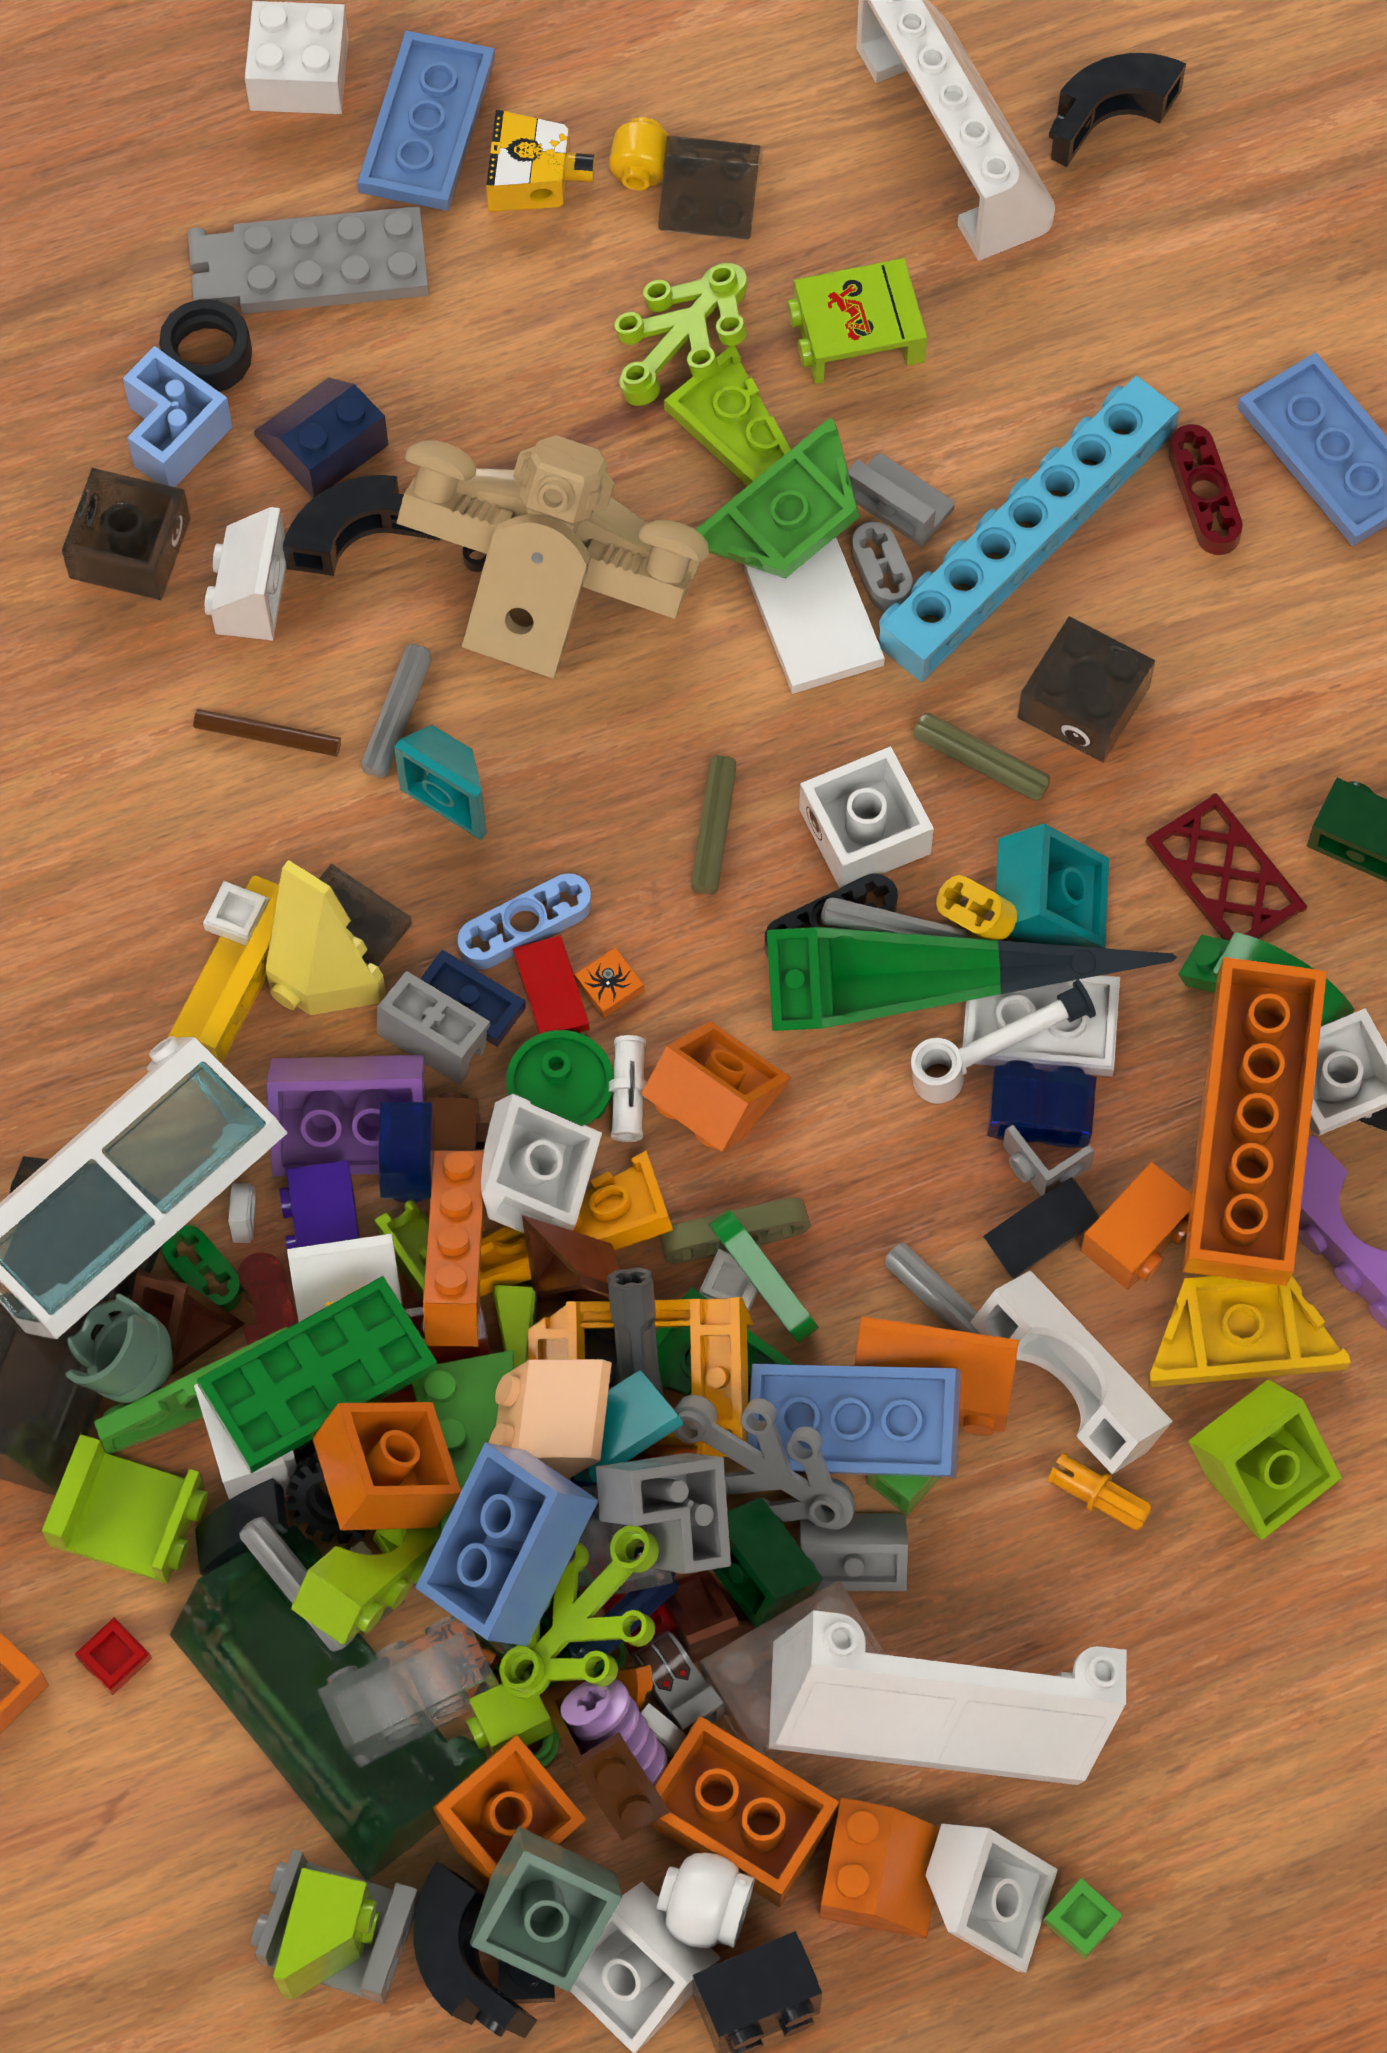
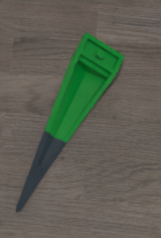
M827 927L767 930L772 1031L823 1029L1173 962L1177 956L1172 953Z

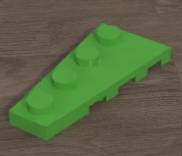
M287 1327L132 1403H123L108 1409L102 1418L93 1421L105 1452L108 1454L116 1453L202 1419L203 1414L194 1385L198 1384L197 1378L286 1330Z
M514 1350L437 1364L436 1370L411 1383L415 1402H433L461 1491L484 1443H489L492 1431L496 1427L499 1404L495 1401V1393L502 1376L513 1370ZM455 1504L440 1521L441 1532Z

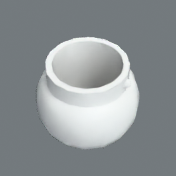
M707 1852L695 1853L684 1860L680 1869L669 1866L660 1892L657 1909L666 1912V1927L670 1934L678 1941L697 1948L714 1947L717 1943L734 1948L746 1916L755 1877L739 1873L738 1867L723 1856Z

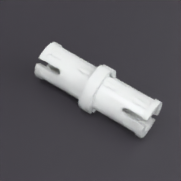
M624 1035L616 1037L614 1040V1079L609 1081L608 1090L613 1092L612 1132L610 1138L621 1142H636L643 1138V1098L645 1097L641 1095V1092L647 1083L644 1080L646 1039L640 1036Z

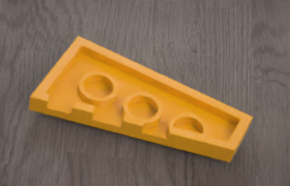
M647 1150L631 1158L633 1166L613 1177L607 1171L590 1180L592 1188L585 1192L576 1226L573 1229L574 1232L611 1243L615 1251L673 1231ZM505 1226L482 1239L480 1297L493 1293L495 1285L513 1286L531 1279L524 1233Z

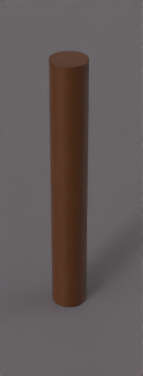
M197 709L194 716L193 727L196 729L336 757L340 751L341 737Z

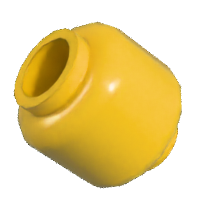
M646 117L634 118L622 124L616 129L609 158L611 173L625 187L632 190L641 191L660 184L665 180L669 169L673 148L671 136L663 129L659 122Z

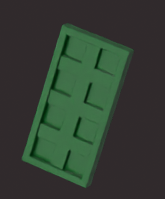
M381 1276L197 1378V1383L250 1473H253L312 1440L338 1403H377L436 1370L437 1361L384 1276Z

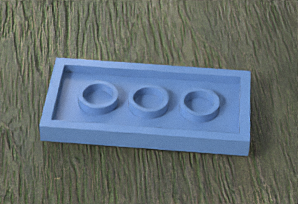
M405 31L357 182L359 193L449 211L495 63V48Z
M1316 352L1239 398L1238 410L1352 547L1387 526V436Z
M752 1364L750 1401L757 1398L765 1399L776 1408L777 1419L775 1422L792 1471L795 1473H806L804 1464L796 1462L790 1457L787 1451V1444L797 1428L806 1426L818 1431L823 1439L821 1451L829 1474L956 1478L961 1391L960 1370L956 1368ZM752 1413L756 1419L766 1421L762 1415ZM748 1432L747 1443L762 1452L757 1436ZM798 1441L803 1448L812 1449L808 1443Z

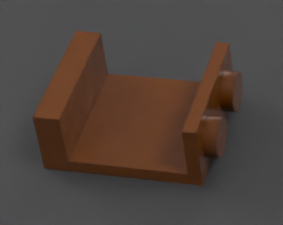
M586 1680L560 1681L540 1694V1698L575 1769L623 1841L668 1814L669 1810L620 1732L587 1752L582 1749L580 1740L573 1735L570 1725L562 1718L560 1707L565 1697L574 1688L586 1682Z

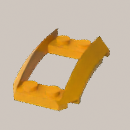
M742 1297L655 1300V1328L690 1327L692 1395H699L708 1399L717 1410L718 1419L716 1424L747 1443L748 1431L745 1430L741 1423V1416L749 1403L747 1325L754 1324ZM569 1301L550 1317L541 1319L528 1329V1360H585L584 1329H614V1323L611 1319L610 1301ZM674 1432L653 1444L698 1446L697 1454L728 1457L703 1441L685 1443L678 1439Z

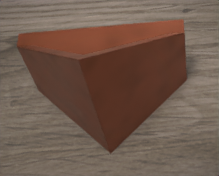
M522 1215L532 1287L536 1291V1296L564 1305L569 1301H610L607 1276L620 1269L611 1243Z
M141 1270L136 1274L132 1301L144 1311L156 1317L166 1327L170 1336L173 1351V1367L167 1380L245 1325L244 1322L188 1284Z
M709 1570L700 1571L677 1580L679 1584L678 1591L664 1603L674 1621L680 1643L692 1663L788 1626L779 1620L756 1630L724 1585L716 1581Z

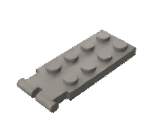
M420 206L233 224L234 232L207 235L206 230L202 228H193L188 231L190 269L196 272L191 277L193 301L199 299L218 300L232 307L241 306L242 314L429 296Z

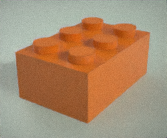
M699 1716L654 1786L666 1804L669 1813L649 1826L693 1854L707 1852L729 1859L738 1867L739 1873L755 1877L752 1891L781 1908L836 1820L839 1801L702 1716Z

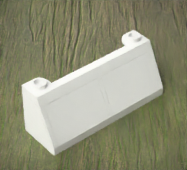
M813 1610L773 1641L769 1749L1079 1785L1087 1779L1126 1705L1127 1650L1100 1646L1088 1648L1076 1658L1072 1673L1060 1672L1056 1676L865 1652L866 1643L863 1630L854 1619L844 1614Z

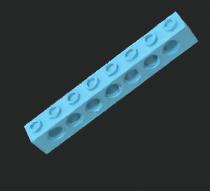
M1137 375L1124 387L1116 386L1107 395L1102 404V409L1093 418L1090 416L1084 417L1074 428L1071 439L1061 449L1057 446L1052 448L1041 461L1039 470L1029 480L1024 477L1015 484L1008 495V501L998 510L992 508L986 512L978 522L976 532L966 542L963 540L957 541L946 553L943 560L944 563L934 573L930 571L925 572L914 584L911 595L901 605L894 603L885 611L879 621V645L881 650L920 682H923L1172 437L1176 431L1180 408ZM1122 429L1129 432V434L1120 435L1113 432V430ZM1093 460L1097 462L1098 465L1090 466L1082 463L1081 461ZM1062 491L1067 495L1063 497H1058L1050 494L1049 492ZM1026 521L1031 522L1036 526L1032 528H1024L1018 525L1017 523ZM999 553L1002 556H1004V558L991 559L988 558L985 554ZM956 584H966L972 589L960 591L953 586ZM932 615L939 618L940 621L928 623L920 618Z

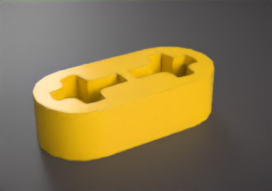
M957 875L948 879L942 885L937 895L936 905L942 916L983 939L1002 941L1010 935L1017 922V910L1012 902L965 876ZM963 896L969 898L965 908L959 905ZM988 910L995 913L991 921L984 919Z

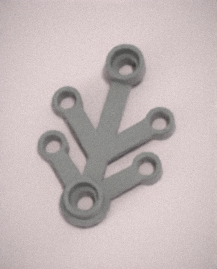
M688 1395L680 1400L675 1412L679 1415L684 1425L673 1431L676 1437L685 1443L703 1441L749 1469L747 1471L725 1473L726 1497L732 1494L781 1489L793 1496L794 1499L774 1502L763 1499L782 1522L809 1519L818 1527L834 1530L844 1528L850 1523L855 1513L853 1493L845 1483L830 1477L821 1451L823 1439L818 1431L811 1427H799L793 1432L787 1444V1451L790 1457L796 1462L804 1464L807 1480L792 1471L775 1422L777 1410L771 1402L760 1398L753 1399L748 1403L741 1416V1423L745 1430L757 1436L761 1452L717 1425V1410L705 1397ZM752 1413L762 1415L766 1421L756 1419ZM798 1441L808 1443L812 1449L803 1448ZM761 1497L752 1498L748 1503Z

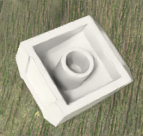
M515 1094L495 1102L485 1143L481 1173V1194L489 1219L524 1233L522 1215L573 1231L602 1132L586 1125H577L530 1104L531 1101Z

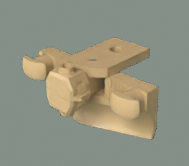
M560 436L549 437L538 441L535 447L521 451L515 470L476 468L475 462L466 452L441 441L423 440L415 442L405 451V460L418 465L419 469L417 477L412 480L404 493L397 524L487 554L462 647L554 679L560 665L582 587L675 619L692 585L700 561L709 556L708 542L695 529L671 520L646 522L613 499L611 494L615 483L606 472L608 464L600 450ZM514 608L528 611L533 618V624L530 626L516 624L511 619L509 611Z

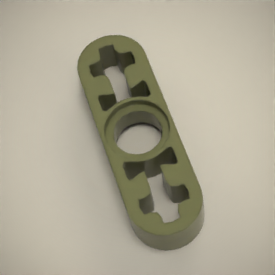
M786 1198L732 1211L758 1246L796 1237L811 1227L805 1202L801 1198ZM721 1214L672 1225L673 1231L659 1235L665 1260L668 1263L678 1264L716 1256L718 1249L729 1253L708 1225Z

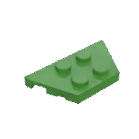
M831 417L695 529L708 542L709 553L786 579L860 517L835 421Z

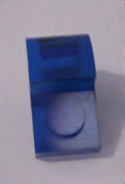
M380 1102L379 1185L381 1198H394V1200L406 1203L409 1200H414L417 1203L424 1199H431L435 1141V1117L432 1102Z

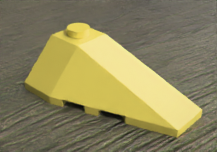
M289 860L282 867L266 963L270 994L284 1007L294 1010L297 1006L309 1015L381 1003L387 995L383 974L378 966L369 963L367 966L362 956L368 949L363 940L354 937L346 928L351 920L332 888Z

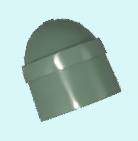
M121 1294L116 1295V1300L98 1303L88 1311L80 1331L69 1336L67 1339L70 1351L82 1365L87 1367V1373L70 1369L65 1373L66 1377L82 1387L96 1391L98 1394L120 1403L133 1402L159 1390L168 1379L173 1367V1351L166 1327L156 1317L144 1311L132 1300ZM113 1311H122L114 1317L108 1315ZM95 1325H104L93 1341L91 1339V1332Z

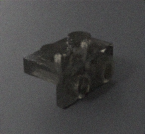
M330 864L319 880L332 888L351 920L346 928L354 937L363 940L368 950L362 956L364 962L379 966L412 926L411 916L333 864Z

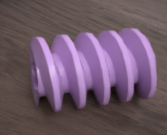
M615 1679L608 1686L598 1687L586 1681L574 1688L565 1697L560 1707L561 1716L570 1725L573 1735L580 1740L582 1749L587 1752L620 1732L654 1786L665 1771L667 1764L666 1750L657 1740L655 1732L648 1726L646 1718L639 1711L636 1702L629 1696V1691L623 1683Z

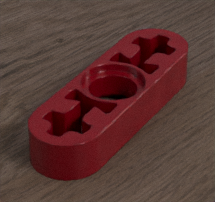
M1183 425L1172 435L1169 460L1197 541L1202 549L1210 554H1228L1238 546L1243 527L1240 513L1211 433L1200 425ZM1184 443H1191L1194 449H1199L1197 459L1199 466L1193 468L1194 460L1189 449H1183ZM1198 481H1210L1217 486L1219 493L1212 498H1201L1193 492L1192 486ZM1218 511L1217 520L1221 529L1228 530L1226 537H1220L1217 531H1211L1213 524L1212 513Z

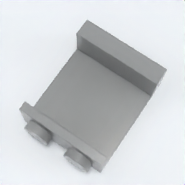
M292 1849L288 1863L280 1861L274 1872L270 1893L276 1896L269 1915L260 1914L252 1934L251 1945L257 1947L255 1955L259 1963L273 1969L276 1967L302 1868L367 1882L372 1899L377 1901L376 1911L381 1912L375 1942L373 1945L365 1943L361 1959L320 1984L384 2005L414 1920L419 1898L417 1889L397 1882L394 1890L307 1862L303 1852Z

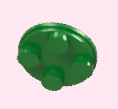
M568 1030L548 1031L526 1041L513 1055L506 1074L508 1096L515 1094L531 1101L530 1104L577 1125L587 1126L605 1113L613 1092L609 1091V1081L614 1079V1073L607 1054L594 1040L583 1034Z

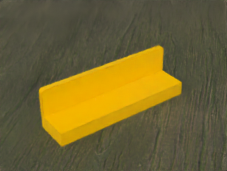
M252 876L245 889L268 897L270 901L251 938L245 946L220 936L168 1036H174L175 1039L178 1037H195L221 1064L226 1058L267 978L266 963L279 884L259 876Z

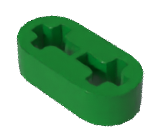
M184 1225L162 1245L165 1262L169 1270L181 1283L190 1285L228 1312L239 1304L242 1297V1289L236 1270L200 1229L191 1225ZM182 1242L189 1247L197 1243L194 1249L200 1263L194 1266L188 1257L184 1255L177 1258L179 1254L176 1246ZM210 1273L220 1284L228 1280L226 1283L228 1294L222 1298L216 1292L207 1296L210 1293V1289L204 1276Z

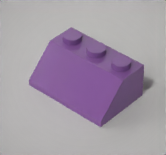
M424 1055L271 1058L267 1078L268 1111L287 1132L284 1137L271 1147L272 1177L287 1176V1169L345 1160L349 1162L351 1175L426 1173L423 1155L426 1112Z

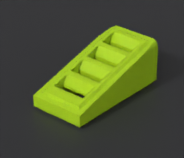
M495 1285L493 1295L504 1351L514 1350L513 1369L528 1361V1329L535 1325L537 1320L538 1304L536 1291L533 1290V1287Z

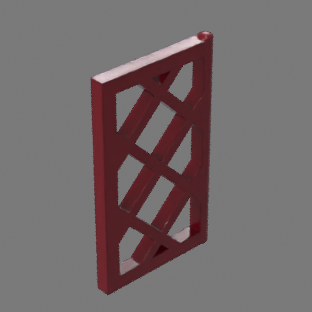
M1217 793L1212 794L1210 798L1146 838L1148 846L1224 940L1230 941L1234 935V932L1223 920L1224 912L1253 917L1251 929L1244 934L1259 939L1307 909L1305 902ZM1215 809L1230 827L1229 834L1200 829L1201 817ZM1173 835L1191 838L1187 861L1175 859L1162 842ZM1198 840L1227 844L1223 867L1194 862ZM1234 846L1247 848L1261 866L1260 873L1231 868ZM1192 872L1222 877L1218 900L1209 899L1204 896L1192 881ZM1229 879L1258 884L1255 906L1226 901ZM1266 885L1278 887L1291 904L1280 911L1262 908Z

